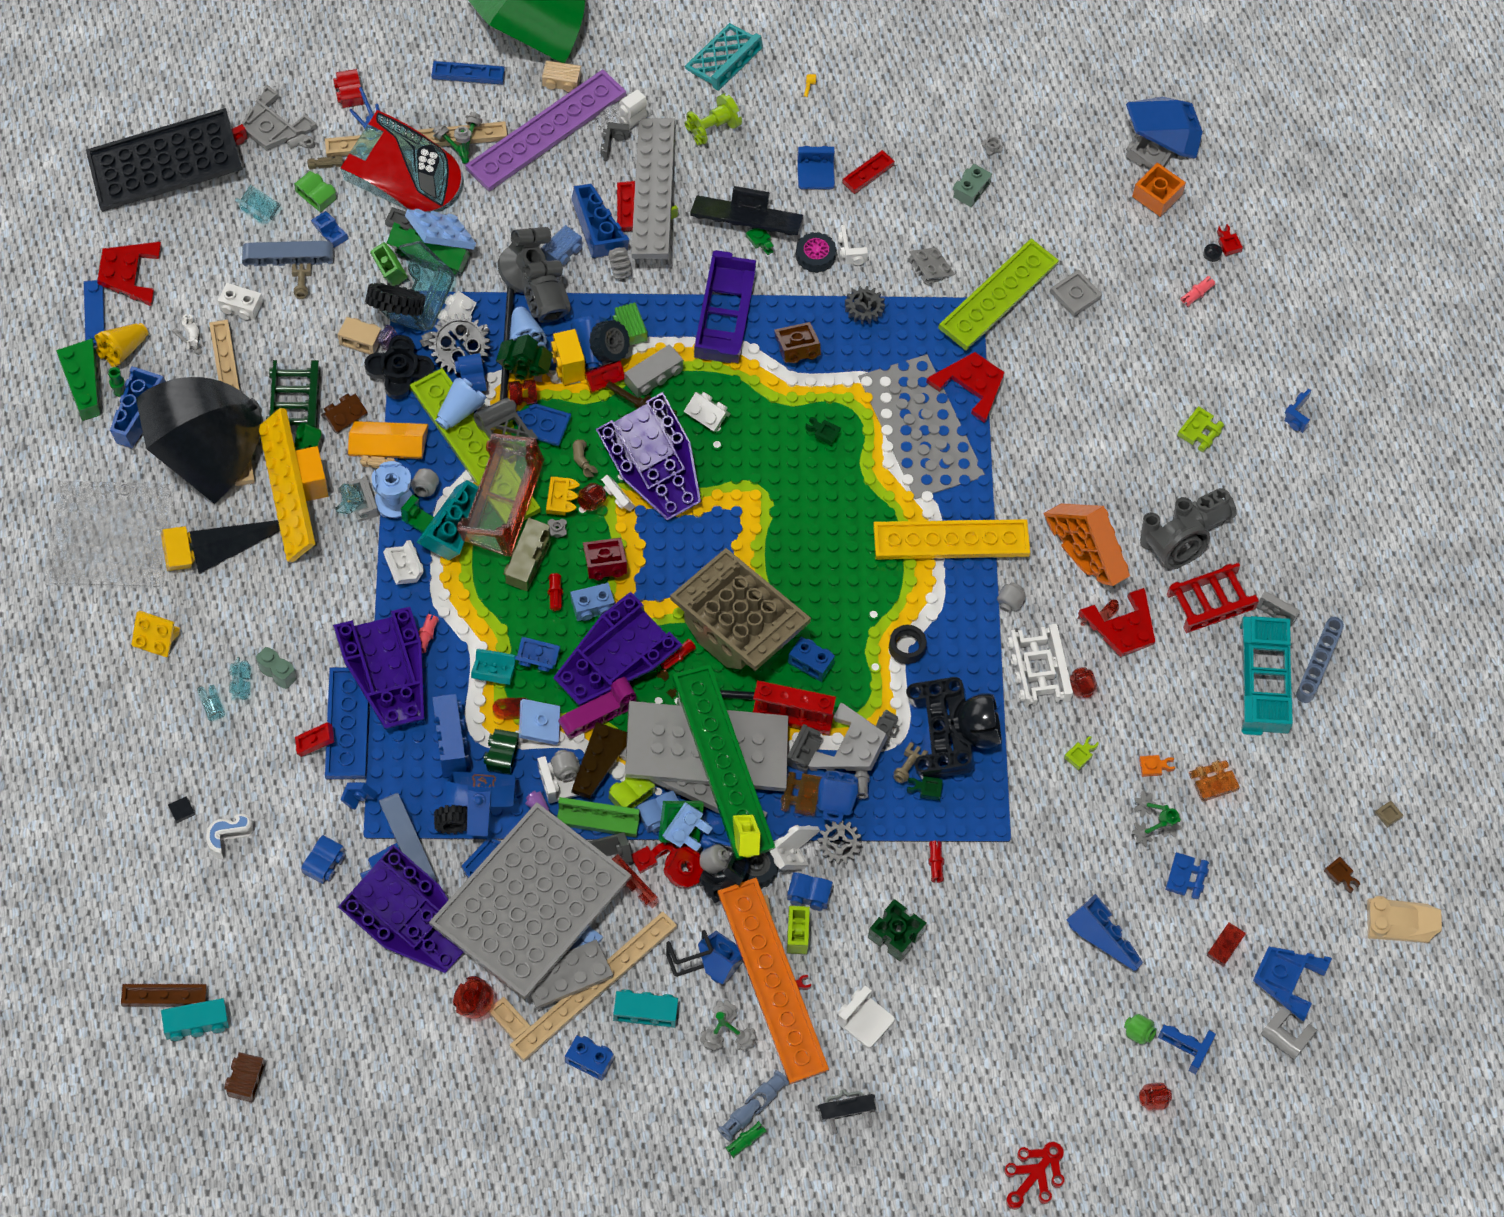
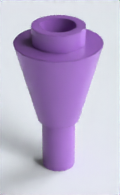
M533 791L526 797L527 802L525 805L532 808L537 802L549 811L541 791Z

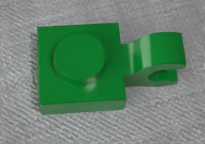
M757 228L746 232V237L755 249L761 247L767 256L774 252L771 249L774 247L771 242V236L766 230Z

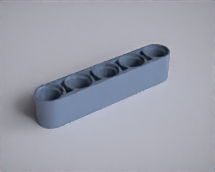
M329 241L245 243L242 246V264L246 267L248 265L267 266V264L285 266V264L300 265L311 263V265H322V263H333V244Z
M1330 617L1325 624L1296 692L1297 699L1302 703L1311 702L1315 696L1344 627V623L1339 617Z
M398 792L379 800L400 850L433 880L437 881Z

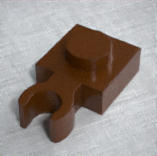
M1341 857L1337 858L1324 870L1337 886L1343 883L1349 893H1352L1354 890L1350 884H1354L1357 888L1360 886V882L1356 878L1351 877L1354 871Z

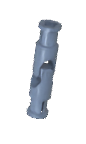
M775 1070L774 1076L768 1082H763L746 1099L744 1103L746 1105L736 1109L730 1115V1119L723 1126L717 1128L719 1133L731 1142L733 1136L750 1123L754 1113L755 1115L759 1114L777 1096L776 1093L783 1086L789 1084L785 1075ZM759 1095L763 1097L764 1104L762 1107L757 1099L752 1098L753 1096Z

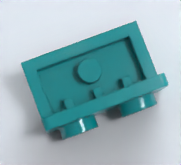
M477 649L471 678L510 685L515 670V655Z

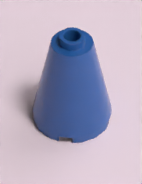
M593 316L575 319L574 324L571 323V329L576 330L583 352L585 368H588L590 371L603 365V362L597 360L596 356L593 355L589 343L590 332L596 326L595 324L608 321L603 317H599V320H593Z

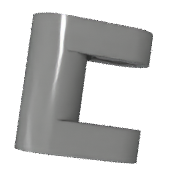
M1282 1006L1263 1029L1261 1035L1295 1060L1318 1030L1308 1024L1298 1038L1294 1037L1281 1027L1292 1013L1285 1006Z

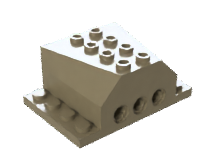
M727 548L670 595V600L684 611L685 623L698 643L728 668L742 669L747 664L756 671L811 622V618Z

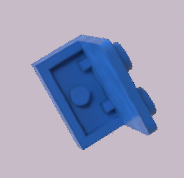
M798 147L797 170L798 187L800 189L834 188V147Z

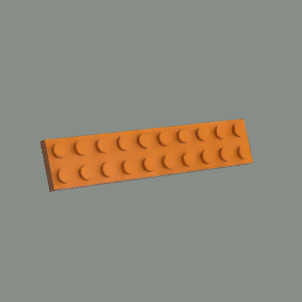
M757 878L741 882L740 885L736 884L718 890L719 899L789 1085L829 1071Z

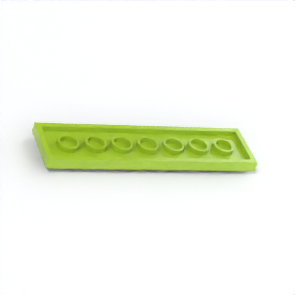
M1031 238L939 324L938 328L967 351L1058 264L1059 260Z

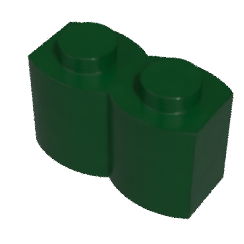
M495 729L494 734H490L488 746L491 747L489 752H485L484 764H486L487 771L511 775L519 744V733Z

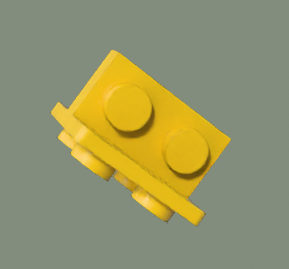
M139 610L136 613L131 645L163 657H168L171 643L179 636L180 628L174 626L175 623L173 621Z

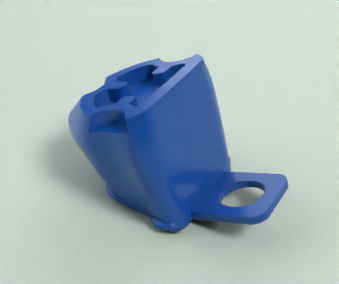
M838 771L824 772L819 782L817 808L824 811L823 819L842 822L844 815L853 813L852 809L858 794V779L855 776ZM829 814H833V815H836V816H838V817H837V818H833V817H830V816H828V815H829Z

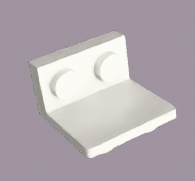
M545 756L537 758L539 773L549 803L559 801V797L572 798L579 796L571 793L576 777L569 781H562V779L556 778L551 762L547 763Z

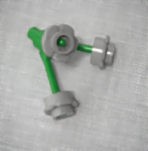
M470 112V115L465 116L467 118L466 124L470 125V128L461 126L454 131L456 141L461 143L459 145H456L447 136L449 129L446 127V124H438L433 129V137H436L438 140L444 137L461 156L462 163L469 162V146L474 127H480L483 119L480 118V114Z

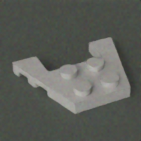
M268 85L263 88V93L261 96H258L253 109H250L242 122L246 128L247 135L265 150H268L317 128V123L306 114L293 125H290L271 110L268 106L279 98V94Z
M840 703L833 717L834 721L849 725L850 727L834 757L816 751L808 767L811 771H817V769H826L827 771H834L835 769L871 771L888 737L885 732L845 704Z

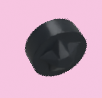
M1208 244L1204 248L1203 256L1210 262H1216L1222 256V249L1217 244Z

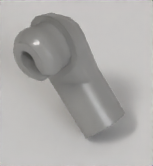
M300 134L288 140L287 144L290 149L297 146L311 148L314 145V139L308 135Z

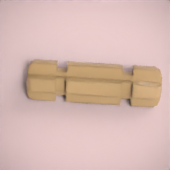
M363 455L360 464L363 467L379 468V465L382 463L395 461V459Z

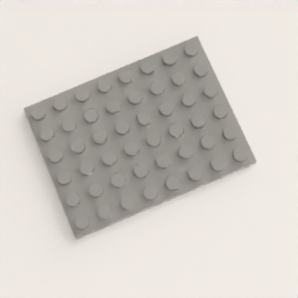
M536 802L430 920L429 924L525 1000L627 884L632 875Z

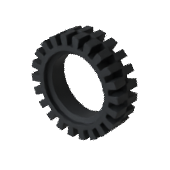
M371 283L368 285L365 302L369 306L381 311L386 310L389 313L394 312L395 314L406 316H419L423 314L426 296L413 289L399 287L398 285Z

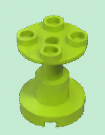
M726 93L719 95L716 99L717 107L710 110L709 116L701 120L694 112H687V121L684 124L686 129L693 133L694 140L698 146L706 144L708 141L705 129L713 125L719 127L725 123L730 128L735 129L742 124V117L738 118L737 114L740 110L730 95L726 96Z

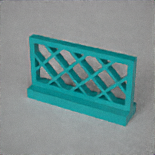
M729 23L685 65V69L711 83L713 88L719 91L763 48L762 36L757 33L752 35ZM731 29L736 35L726 36V33ZM739 39H748L746 43H739ZM737 40L738 44L727 45V41ZM717 42H725V46L715 47V44ZM738 49L736 53L728 54V50ZM726 51V55L716 56L715 52ZM705 53H714L713 57L703 58ZM727 60L724 64L717 65V61ZM715 62V66L705 67L704 63ZM697 63H702L703 67L694 68L692 66ZM716 71L711 77L705 74V72Z

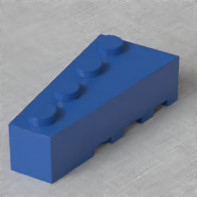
M590 183L574 186L571 200L591 258L608 256L609 251L614 248L625 247L628 249L630 239L621 231V226L618 222H615L610 210L604 206L602 198L593 185Z
M131 366L129 379L125 383L124 394L120 398L119 409L116 410L110 428L115 442L129 448L134 447L143 433L136 398L151 387L166 382L164 376Z
M456 694L432 697L443 778L450 777L452 772H467L466 767H470L469 755L464 754V749H467L466 737H462L461 732L465 731L464 719L459 718V713H463L462 703L457 701Z

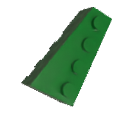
M395 222L386 242L396 250L395 253L405 257L406 254L413 256L412 259L421 263L423 260L428 261L430 266L437 269L440 266L445 267L446 272L454 275L457 272L463 273L470 255L467 250L462 248L424 243L416 230L409 228L407 231Z
M93 339L56 350L81 420L85 421L100 416L96 349Z

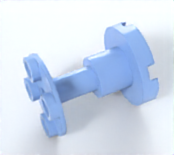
M384 462L372 473V486L377 493L375 503L381 516L398 518L401 517V507L413 495L409 490L411 475L409 470L399 462Z

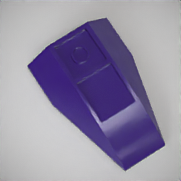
M629 592L599 617L553 679L581 706L610 692L612 683L619 678L626 677L628 682L653 671L683 645L670 631L666 634L644 611V605L632 592Z
M406 607L393 610L389 618L354 626L353 620L333 625L343 661L383 727L388 729L424 720L421 640L411 608Z

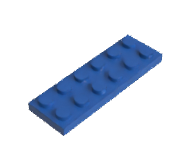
M329 667L327 722L332 724L334 742L326 746L325 779H366L369 702L347 667Z

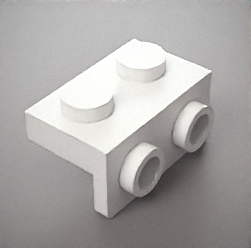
M460 291L453 295L450 294L445 300V308L438 314L437 318L439 321L437 325L442 326L441 319L444 322H448L447 316L453 320L455 314H457L458 319H461L462 314L465 315V319H468L473 312L476 302ZM464 327L458 328L456 333L461 334Z
M695 392L684 412L716 432L725 417H729L731 414L726 411L728 407L720 402L714 403L711 401L713 397L705 392L702 394Z
M407 540L402 547H391L384 550V556L396 585L416 583L423 574V565L418 559L416 548L411 540Z

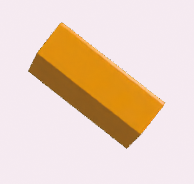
M354 421L349 431L348 456L362 457L367 455L370 457L423 459L429 425Z

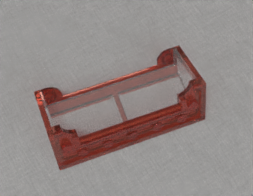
M492 433L490 440L486 443V451L490 457L468 519L463 518L459 521L457 531L465 542L511 557L545 459L535 438Z

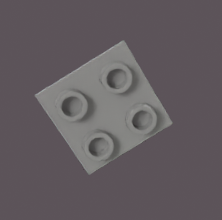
M937 247L909 251L911 254L909 257L910 263L915 268V271L918 272V275L921 276L924 284L931 286L935 278L955 275Z

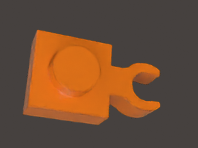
M1160 755L1140 756L1139 762L1142 777L1161 776L1162 770L1174 771L1175 766L1169 767L1167 765L1168 762H1173L1174 758L1168 757L1165 760H1160Z

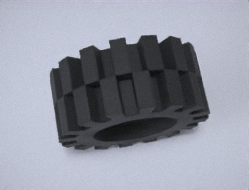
M445 805V808L441 806L439 809H436L434 812V828L436 831H440V833L447 832V834L464 833V831H467V807H462L461 805L449 807Z

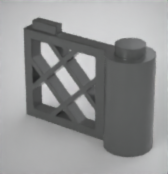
M504 398L474 413L473 416L477 427L480 430H484L504 460L536 445V440L538 439L533 430H528L516 413V403L509 398ZM515 420L518 424V430L507 427L508 422ZM494 429L503 430L502 437L494 436L491 431ZM505 432L516 434L515 441L505 439ZM518 436L527 437L529 442L526 444L517 442ZM503 443L513 445V450L506 453L502 447Z

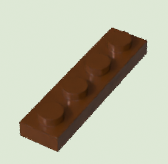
M122 984V1007H179L207 1000V984Z

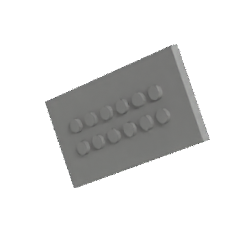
M927 354L907 360L909 368L906 371L899 370L897 363L891 365L887 371L878 369L858 376L860 382L865 376L872 379L870 386H863L865 393H871L873 396L870 403L881 427L890 425L893 429L890 435H886V438L893 444L892 451L903 475L909 474L913 477V482L909 485V488L914 494L915 499L921 498L922 493L925 491H930L934 494L961 485L959 478L962 475L969 476L970 482L977 480L981 475H985L983 470L977 466L978 459L967 436L957 434V428L961 424L949 399L943 404L939 403L936 399L938 394H946L944 388L939 392L929 384L926 387L918 385L917 380L920 377L928 378L936 373ZM925 361L928 365L927 370L919 371L916 367L917 363ZM886 376L891 379V384L888 387L880 384L882 377ZM901 377L908 378L907 387L899 385L898 382ZM889 393L892 397L891 401L888 403L882 402L880 399L881 394ZM922 393H926L929 396L927 403H923L925 396ZM900 394H909L910 401L907 402L905 399H899ZM883 409L891 410V418H882L881 411ZM902 409H908L911 414H906L904 419L900 417ZM921 409H923V410L921 411V416H922L924 419H921V418L919 417V415H918V414H919V411H920ZM941 409H945L948 412V418L945 420H941L937 416L938 411ZM903 425L911 427L909 435L901 434L900 429ZM923 425L928 426L930 433L927 436H923L919 430ZM944 425L949 428L948 435L941 436L939 434L940 426ZM905 441L912 444V449L909 452H904L901 449V444ZM922 442H928V443H930V444H931V449H930V451H929V447H928L927 445H925V444L920 445V444H921ZM960 442H966L969 445L967 452L963 453L958 450L957 447ZM948 443L950 445L949 451L941 452L940 450L945 449ZM904 458L912 460L913 464L910 468L902 466L901 462ZM923 458L930 459L925 463L926 468H923L920 464ZM962 458L967 459L970 463L966 469H962L958 465L959 460ZM943 459V463L950 465V467L947 469L941 468L939 465L940 460ZM923 475H930L932 483L924 485L921 482ZM942 475H949L951 477L949 485L941 484L940 477Z
M629 701L625 777L709 785L682 706ZM727 710L754 788L785 792L787 780L788 716Z

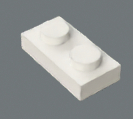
M606 475L601 479L605 484L603 488L609 495L613 494L616 497L615 503L621 509L625 508L631 511L635 508V505L613 478Z

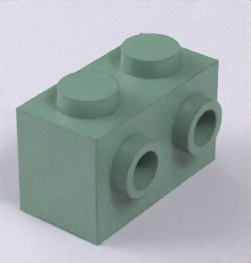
M973 164L970 169L967 168L964 171L962 179L960 181L957 180L954 184L953 198L972 208L990 185L992 173Z

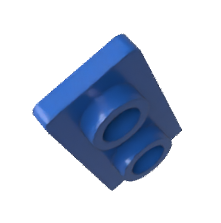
M1309 388L1305 393L1301 392L1295 400L1296 403L1294 405L1290 404L1285 411L1286 417L1284 421L1293 430L1300 431L1301 433L1307 429L1310 419L1302 415L1298 410L1309 399L1312 391Z

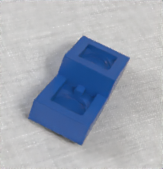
M327 211L311 220L321 235L333 244V248L349 239L347 233L337 225L336 220Z

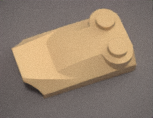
M1376 896L1373 899L1368 898V938L1429 943L1436 934L1442 931L1441 909L1424 903L1387 900L1382 896Z

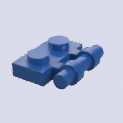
M1176 852L1165 890L1185 896L1187 889L1193 891L1191 897L1199 899L1205 887L1203 884L1204 879L1208 876L1209 862L1201 860L1200 866H1195L1194 857ZM1191 873L1197 874L1195 882L1189 881Z

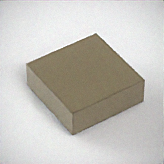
M1389 801L1375 811V814L1387 828L1404 816L1392 801Z

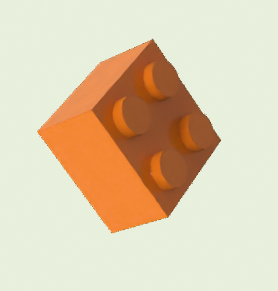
M1157 162L1135 184L1132 197L1161 217L1183 195L1186 182Z

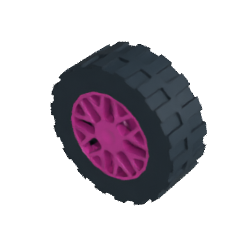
M810 232V234H805L797 242L796 260L799 266H802L808 272H824L830 269L836 260V244L827 234Z

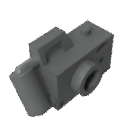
M885 710L881 717L879 716L876 727L885 732L888 737L882 748L884 750L887 745L889 746V738H896L900 728L899 725H896L898 716L888 710ZM893 728H896L895 734L892 733Z

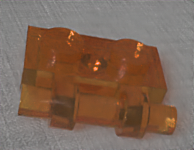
M1217 760L1212 762L1211 765L1205 767L1201 765L1196 767L1195 770L1189 771L1191 779L1196 777L1200 779L1195 781L1194 785L1202 802L1239 790L1240 786L1233 771L1224 772V769L1229 767L1227 760L1221 762ZM1212 772H1215L1217 774L1211 777L1207 776V774Z
M789 772L786 780V790L780 800L782 803L781 810L787 812L790 805H796L795 813L815 816L818 787L822 777L802 773L801 780L795 779L796 773ZM794 788L799 789L798 797L792 796Z

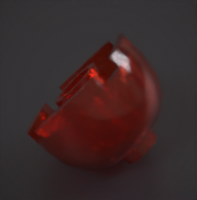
M470 976L466 978L468 981L465 984L460 983L454 993L453 1005L456 1006V1013L469 1019H478L484 1017L491 1010L495 998L494 991L485 980L477 976Z

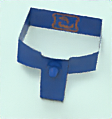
M452 772L447 780L446 804L468 806L467 835L488 836L490 807L514 805L516 798L515 775Z

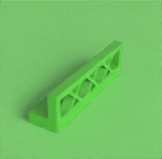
M559 797L557 818L567 826L611 834L624 832L626 836L637 837L640 809Z

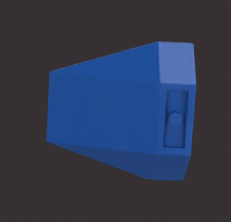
M1162 96L1132 101L1126 104L1136 134L1180 156L1193 159L1197 157L1203 131L1192 103Z

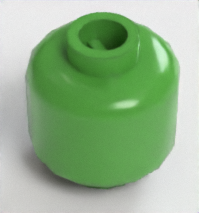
M1136 1014L1132 1018L1129 1017L1124 1024L1126 1036L1141 1045L1147 1042L1150 1043L1157 1032L1154 1021L1141 1014Z

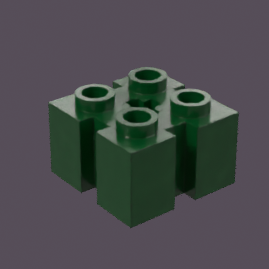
M527 334L517 337L516 341L510 339L501 342L496 361L504 369L512 370L511 373L522 381L532 378V376L548 373L553 353L544 346L539 347L538 341Z
M893 899L884 910L883 919L878 917L869 928L868 938L880 947L883 944L888 946L887 952L901 962L910 951L912 942L916 943L924 934L927 922L914 913L911 917L907 915V908Z

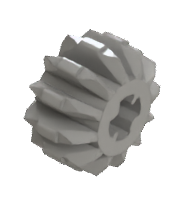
M619 247L610 250L608 255L613 277L615 279H623L630 276L632 271L627 249Z

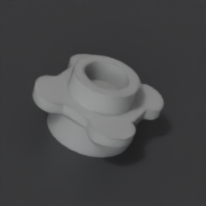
M989 137L982 142V146L986 148L988 155H993V153L1003 150V146L1000 145V140L997 137Z
M550 519L548 521L551 537L559 538L567 534L565 530L567 522L565 519Z

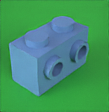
M609 583L571 592V603L577 621H586L592 617L600 616L615 605Z

